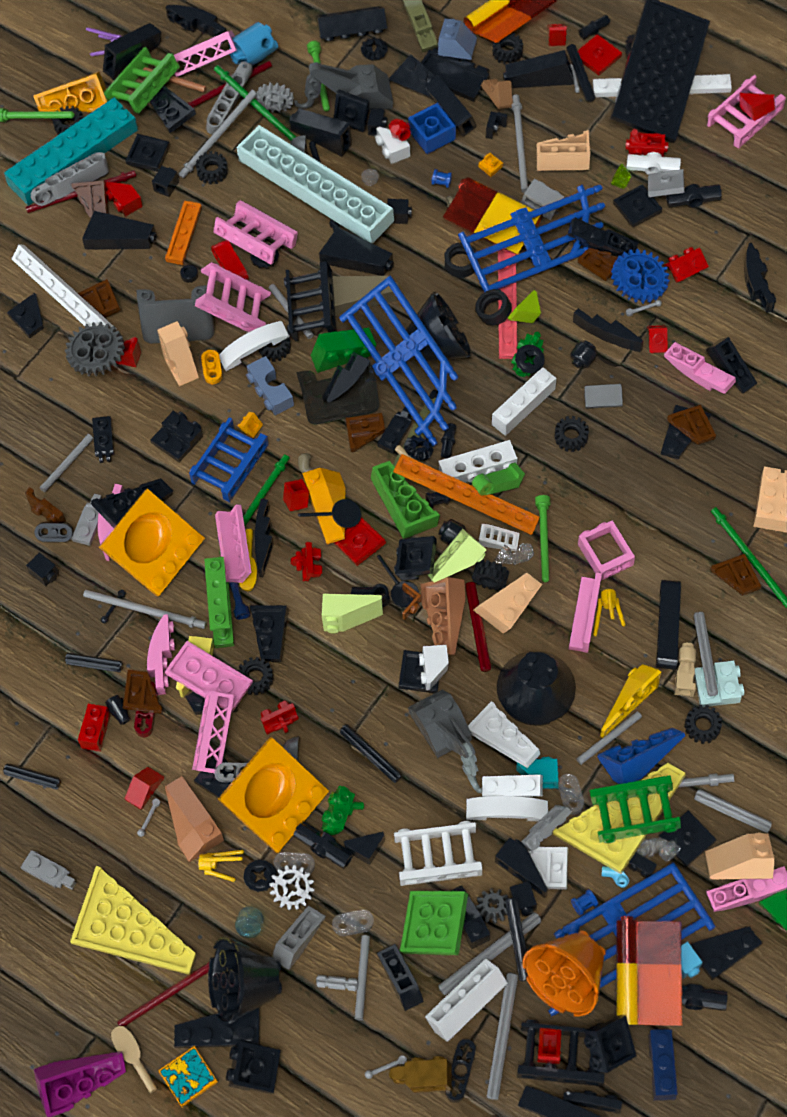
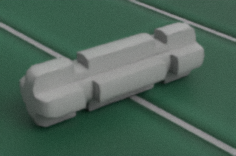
M318 975L316 985L322 988L328 986L331 989L345 990V988H348L350 991H356L358 981L355 978L347 980L346 977L329 976L328 978L326 975Z

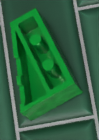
M362 328L374 347H376L370 328ZM353 329L319 334L310 356L317 373L335 368L338 365L347 364L352 352L364 358L371 356V354Z

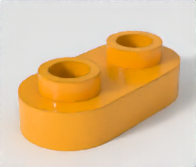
M206 350L201 356L204 379L209 384H217L222 380L220 357L217 351Z

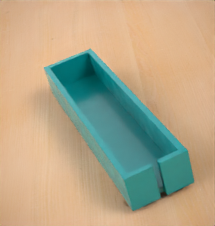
M112 98L5 171L4 175L8 186L28 206L34 203L31 199L32 190L45 183L47 178L95 153L105 154L137 132L135 117L126 108L124 109V106L118 100Z

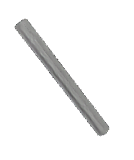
M536 912L521 922L523 934L525 935L541 923V918ZM511 932L506 933L439 985L441 993L447 995L483 960L491 961L513 944Z
M508 973L506 976L508 984L504 988L487 1092V1098L491 1100H498L518 980V975Z

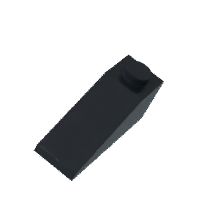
M729 337L718 340L706 349L712 361L720 370L735 377L736 382L734 385L741 393H745L757 384V381Z
M509 837L495 855V863L521 882L530 881L532 890L545 898L548 888L527 849L520 840H513Z
M461 885L451 891H465V889ZM468 895L462 932L472 950L490 941V932Z
M396 944L377 952V956L404 1011L423 1003L419 986Z

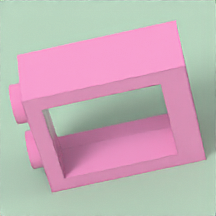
M613 520L608 523L603 522L597 528L591 531L586 530L580 534L578 546L595 574L596 572L602 573L601 581L634 565L635 556ZM611 533L624 555L602 565L588 542Z

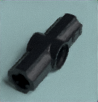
M690 184L685 187L684 193L666 195L669 207L688 205L695 208L702 205L703 202L721 200L722 194L719 184L702 187L698 184Z
M304 821L297 826L293 834L296 839L309 846L311 851L317 856L329 859L342 869L349 865L354 856L351 851L338 844L331 835L324 831H318Z
M697 984L682 986V1005L685 1008L691 1010L706 1008L726 1011L727 991L705 989L704 986Z

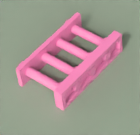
M755 75L750 79H746L738 90L708 114L707 126L710 128L715 122L722 125L734 134L733 145L738 149L783 110L786 97L780 94L775 98V110L756 121H753L751 118L749 119L733 106L740 102V93L765 94L755 87L757 79ZM729 112L743 122L745 126L742 129H738L722 116Z
M241 200L236 203L235 215L232 218L224 221L217 217L214 226L215 234L271 265L274 262L276 249L282 245L290 249L295 247L298 234L292 228ZM238 221L247 224L242 229L233 226ZM253 229L261 232L257 237H253L248 233ZM268 236L276 240L270 246L262 242Z
M212 262L201 269V273L209 276L206 293L196 299V307L247 332L266 325L265 322L258 318L260 302L269 297L271 292ZM216 280L224 284L221 300L213 296ZM231 288L239 291L236 308L228 303ZM246 295L254 299L251 315L243 311Z

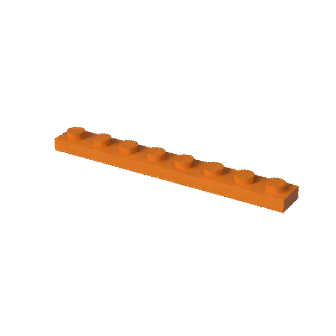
M401 454L393 471L530 535L533 534L540 518L491 494L480 495L475 487Z

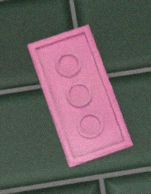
M186 641L165 671L167 676L203 698L206 696V691L234 695L231 714L253 683V680L189 641ZM218 696L217 706L224 709L227 707L228 698Z

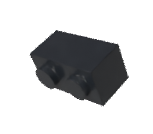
M635 852L627 866H629L630 870L637 871L642 877L647 878L654 873L657 864Z

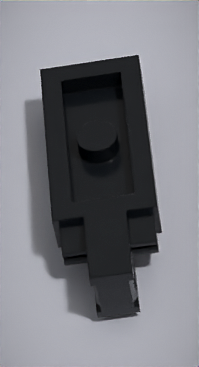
M406 407L403 408L402 412H397L377 443L379 448L392 454L396 452L395 448L401 444L413 420Z

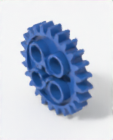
M636 249L635 253L632 250H629L628 254L623 252L622 256H618L611 270V273H613L611 279L614 280L613 285H618L616 291L622 290V297L627 294L628 300L634 298L635 303H637L638 299H640L642 304H644L646 299L651 303L652 299L657 300L659 296L662 297L669 283V279H667L669 273H665L668 268L662 267L664 262H658V256L653 258L652 252L647 255L646 250L640 253L639 249Z

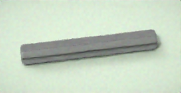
M698 789L694 799L763 832L768 833L772 826L771 821L701 789Z

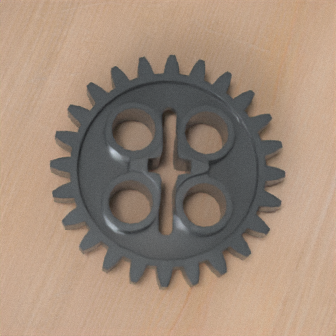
M93 322L90 327L86 323L85 329L79 327L80 332L73 331L74 337H68L70 342L66 343V358L75 372L80 371L81 375L86 372L90 377L91 373L94 372L95 376H97L100 371L105 375L106 369L111 372V366L117 367L116 361H122L120 356L124 355V340L114 326L110 328L109 323L103 326V323L100 322L96 326L95 322Z

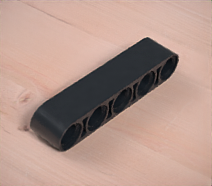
M661 580L656 668L676 670L681 581Z

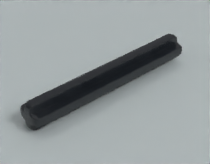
M570 44L566 47L585 100L590 103L595 100V94L577 47Z
M345 724L340 729V734L394 783L400 780L402 774L349 725Z
M516 897L505 899L518 976L520 981H527L528 974L526 968H523V958L527 951L518 901Z

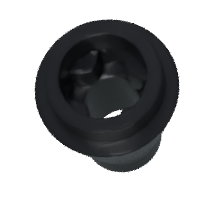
M115 695L109 698L105 704L120 725H124L131 718L128 715L127 709H123V698Z

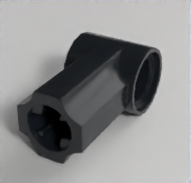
M376 584L373 587H352L351 594L354 595L385 594L382 597L383 607L390 603L389 591L384 584Z

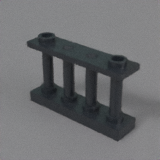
M327 261L320 262V270L318 272L294 277L289 269L285 270L284 284L287 288L289 318L287 332L289 336H292L296 342L299 341L298 332L323 327L328 332H337L333 274ZM320 279L321 286L319 288L296 293L295 284ZM318 295L322 296L320 304L297 309L296 300ZM318 311L323 312L321 320L298 324L297 316Z
M537 1020L522 1022L521 1031L527 1032L525 1062L522 1065H518L517 1078L603 1087L605 1074L595 1072L591 1065H589L587 1072L578 1071V1068H576L578 1037H586L584 1032L586 1028L539 1024ZM540 1028L561 1030V1035L570 1036L568 1067L565 1070L557 1069V1066L551 1063H546L544 1067H535L533 1063L536 1033H540Z

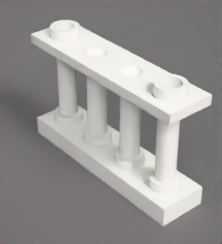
M463 821L459 825L411 831L410 829H401L394 833L395 843L401 842L405 867L403 872H399L400 885L405 886L482 876V864L474 860L470 833H476V823ZM462 835L466 858L464 864L456 865L454 863L450 836ZM442 837L446 863L443 867L433 865L431 838ZM422 840L425 861L423 869L415 870L413 868L409 841Z

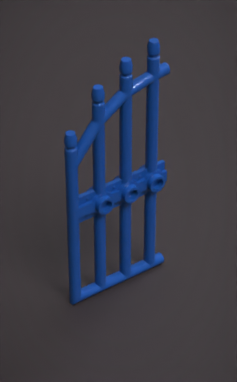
M580 185L577 187L578 193L530 212H528L527 207L521 208L510 214L512 219L470 236H466L465 232L459 233V239L484 292L492 289L498 290L581 256L589 249L587 247L580 248V241L576 239L570 253L551 260L547 250L572 241L575 238L565 235L543 244L539 234L567 224L575 217L578 219L582 218V221L589 223L590 214L604 209L605 204L602 202L589 207L587 196L600 192L602 186L596 185L585 190L584 186ZM577 200L581 201V211L538 228L535 227L532 218ZM602 222L593 225L600 229L604 227ZM514 225L520 234L475 253L470 245L471 242ZM523 241L527 251L481 269L477 259ZM531 258L534 265L533 268L494 284H488L485 275Z
M389 275L339 316V319L342 322L348 319L376 363L372 365L375 373L381 381L387 378L417 423L418 427L415 429V433L418 436L423 433L434 447L438 443L428 426L435 419L440 424L441 429L444 431L449 429L448 424L444 421L439 411L443 400L452 411L457 409L446 388L447 373H449V376L454 381L458 379V375L396 282ZM388 286L418 328L411 335L408 334L381 294ZM374 297L403 338V341L397 346L394 345L367 305ZM358 310H363L390 352L385 356H380L353 314ZM427 345L430 346L440 361L439 379L420 352ZM413 356H415L438 390L435 403L432 402L406 363ZM399 367H401L430 411L425 420L422 419L392 374Z
M673 862L567 924L563 929L557 930L554 936L557 939L565 934L578 933L582 925L602 914L608 925L590 935V938L596 942L613 932L619 941L618 944L606 950L604 961L625 950L630 958V961L627 963L655 964L657 963L654 958L655 955L704 926L711 931L716 925ZM672 873L678 884L626 914L620 905L621 902ZM683 890L689 899L687 903L639 931L636 930L631 922L633 919ZM695 908L701 919L650 949L647 947L642 938ZM617 969L601 978L600 988L617 979ZM552 1007L548 1010L551 1016L559 1013V1011Z

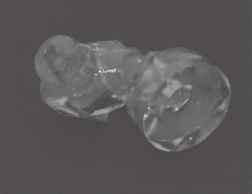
M528 543L521 544L515 553L512 554L511 548L504 544L494 561L500 564H520L534 556L533 547Z
M661 837L644 839L637 849V853L650 859L660 850L659 855L662 859L669 861L677 855L680 846L675 841H667Z

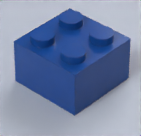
M438 103L408 117L411 135L426 154L456 139V126Z

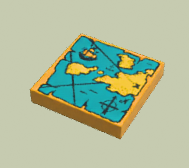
M195 1046L158 1070L181 1107H184L218 1083Z

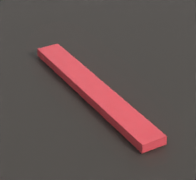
M506 248L499 250L498 262L513 257L516 253ZM516 263L498 270V282L516 275ZM516 282L498 289L504 292L512 304L511 313L517 307ZM498 300V310L502 306V300ZM507 318L499 324V359H512L514 354L517 353V321Z

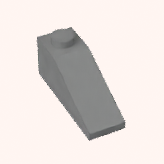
M308 906L276 943L272 957L275 960H279L280 964L289 970L301 956L326 916Z

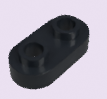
M41 522L35 528L34 533L36 538L42 542H66L73 536L74 530L67 522ZM43 528L48 530L47 534L42 531ZM62 528L67 530L66 534L62 533Z

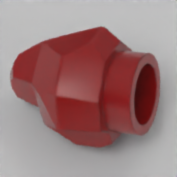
M394 119L390 122L389 129L393 138L405 141L410 137L409 123L401 119Z

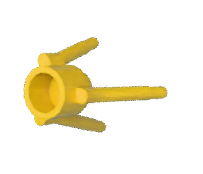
M613 589L601 591V598L597 600L598 608L594 625V636H597L602 606L605 609H609L611 619L615 618L614 607H616L622 626L626 625L619 605V598H616V591Z
M234 850L200 854L199 870H205V875H213L235 882V878L215 872L213 869H216L217 863L221 861H241L242 857L224 856L243 854L244 851Z

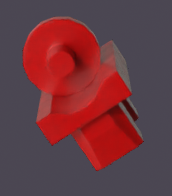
M306 542L305 548H302L301 552L297 551L296 556L290 559L291 565L296 566L297 571L302 570V581L308 582L311 577L321 576L322 566L313 564V560H320L321 549L312 547V542Z
M285 700L278 704L277 711L271 712L270 709H266L261 712L262 718L260 719L266 734L280 729L284 733L289 732L287 726L299 719L293 703L289 704Z

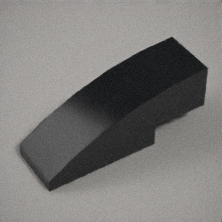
M352 352L345 368L337 366L322 398L331 402L346 392L363 374L370 360Z

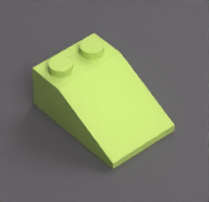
M462 529L434 562L433 574L427 575L435 583L474 565L476 562H480L486 554L484 552L487 549Z
M323 594L324 631L329 633L343 632L383 615L382 595Z

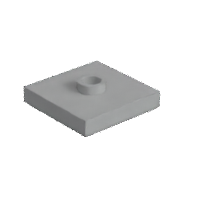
M683 169L648 174L649 197L684 193Z

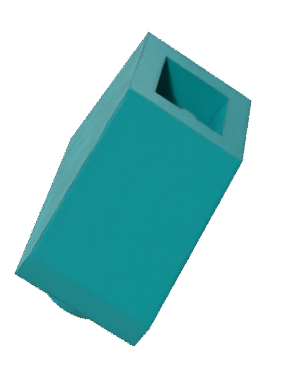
M552 757L535 759L528 768L517 762L516 771L521 775H542L543 789H558L557 759Z

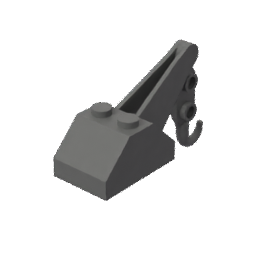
M318 62L311 63L309 65L310 74L307 76L305 83V95L308 101L303 104L298 103L297 100L294 101L295 106L300 109L311 107L320 94L321 84H324L335 93L340 89L369 100V110L371 108L392 109L393 107L388 75L375 65H356L350 70H344Z

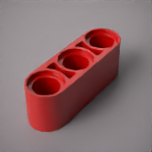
M228 240L211 246L212 253L220 267L249 280L246 269Z

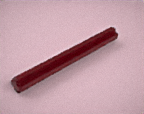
M468 582L465 584L478 659L481 671L486 672L491 670L483 621L482 617L473 611L479 606L475 582Z

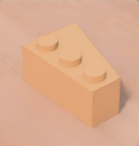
M589 130L583 131L581 135L574 136L570 134L565 139L559 140L554 138L537 143V171L589 170Z
M178 321L158 329L164 359L177 384L182 386L199 378L189 348L188 334L184 326L180 327Z
M526 573L477 606L473 611L504 634L512 628L542 584Z

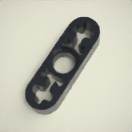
M469 1039L461 1040L456 1047L452 1063V1078L457 1081H465V1083H459L461 1094H457L456 1097L452 1096L451 1091H446V1097L451 1102H460L465 1096L476 1053V1046ZM465 1045H469V1049L472 1050L466 1056V1060H470V1063L464 1060H457L458 1057L462 1059L463 1050L460 1048H464ZM464 1065L467 1068V1073L464 1076L456 1075L454 1071L456 1066ZM452 1081V1089H454L456 1081Z

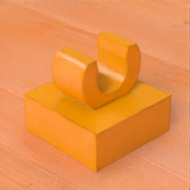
M489 152L479 162V168L492 177L503 168V162Z
M248 412L237 426L247 436L254 438L263 424L254 412Z

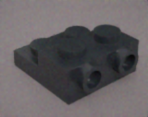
M173 410L161 423L162 428L150 441L151 444L180 463L203 438L199 423L196 421L191 423L183 412L179 411L177 413Z
M435 536L399 540V546L396 550L397 562L394 567L395 575L403 581L419 579V575L433 574L437 538Z
M619 1015L606 1023H597L584 1031L586 1035L584 1044L590 1050L591 1058L589 1062L591 1067L595 1069V1072L608 1073L637 1056L626 1015Z
M241 1041L236 1043L235 1047L232 1046L229 1059H232L233 1062L232 1067L228 1068L226 1072V1081H229L228 1087L273 1094L281 1050Z

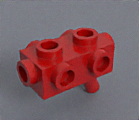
M634 129L630 132V139H626L625 150H629L628 154L645 156L648 153L657 152L663 157L664 153L668 151V142H665V135L641 133Z

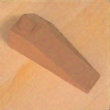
M447 577L435 583L433 581L421 584V602L423 609H426L429 617L427 618L428 625H431L433 630L432 639L434 645H447L448 656L455 655L465 603V582L462 579Z
M182 776L165 786L178 845L190 863L198 858L200 854L206 853L223 842L224 839L221 831Z

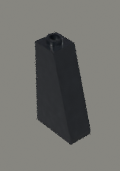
M148 23L106 44L104 48L103 72L112 80H115L144 47L151 53L160 45L161 31L153 24Z
M565 50L505 64L506 72H503L504 80H510L512 88L574 84L572 67Z
M438 75L426 82L424 86L427 92L441 106L463 137L477 127L472 115Z
M300 108L290 117L289 122L292 132L300 136H306V139L315 141L319 146L341 157L352 146L351 129L348 122Z
M94 211L82 241L84 248L87 250L150 249L152 244L156 242L157 232H155L153 224Z
M339 227L336 228L319 252L320 262L327 261L329 266L385 276L387 271H391L394 265L393 253Z

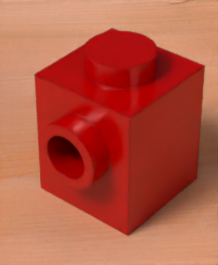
M299 479L285 482L283 500L289 511L307 508L309 490L304 481Z

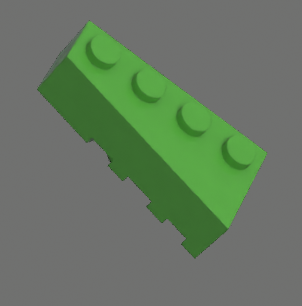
M390 461L372 467L371 480L403 539L437 527L440 515L436 510H432L429 503L419 496L416 492L417 490L412 485L410 486L406 482L405 477L393 472L395 466Z

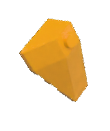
M100 71L33 95L39 111H60L61 107L66 109L65 106L69 108L74 106L75 109L78 108L81 112H93L108 102L104 95L106 86Z

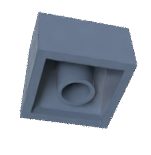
M444 19L439 36L438 55L471 60L477 37L462 21Z

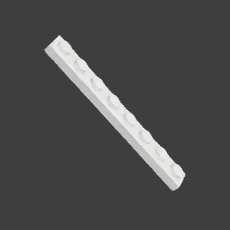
M730 74L694 76L689 94L731 92ZM622 78L593 79L595 97H616Z
M24 244L18 245L12 260L84 326L87 323L90 327L93 322L98 326L102 322L103 326L109 323L110 328L113 327L109 321Z

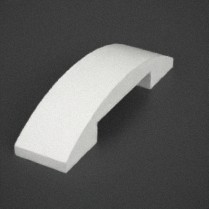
M282 321L264 325L243 335L226 347L219 354L220 361L225 371H228L241 364L240 359L269 343L275 345L290 336Z
M517 796L467 799L466 820L525 818L527 821H539L548 813V801Z

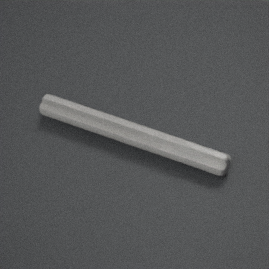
M696 612L694 620L708 696H716L718 688L705 616L703 612Z

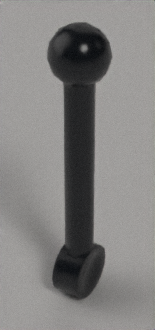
M124 590L118 591L117 598L121 599L126 596ZM112 605L106 615L101 617L102 623L108 622V617L116 605Z

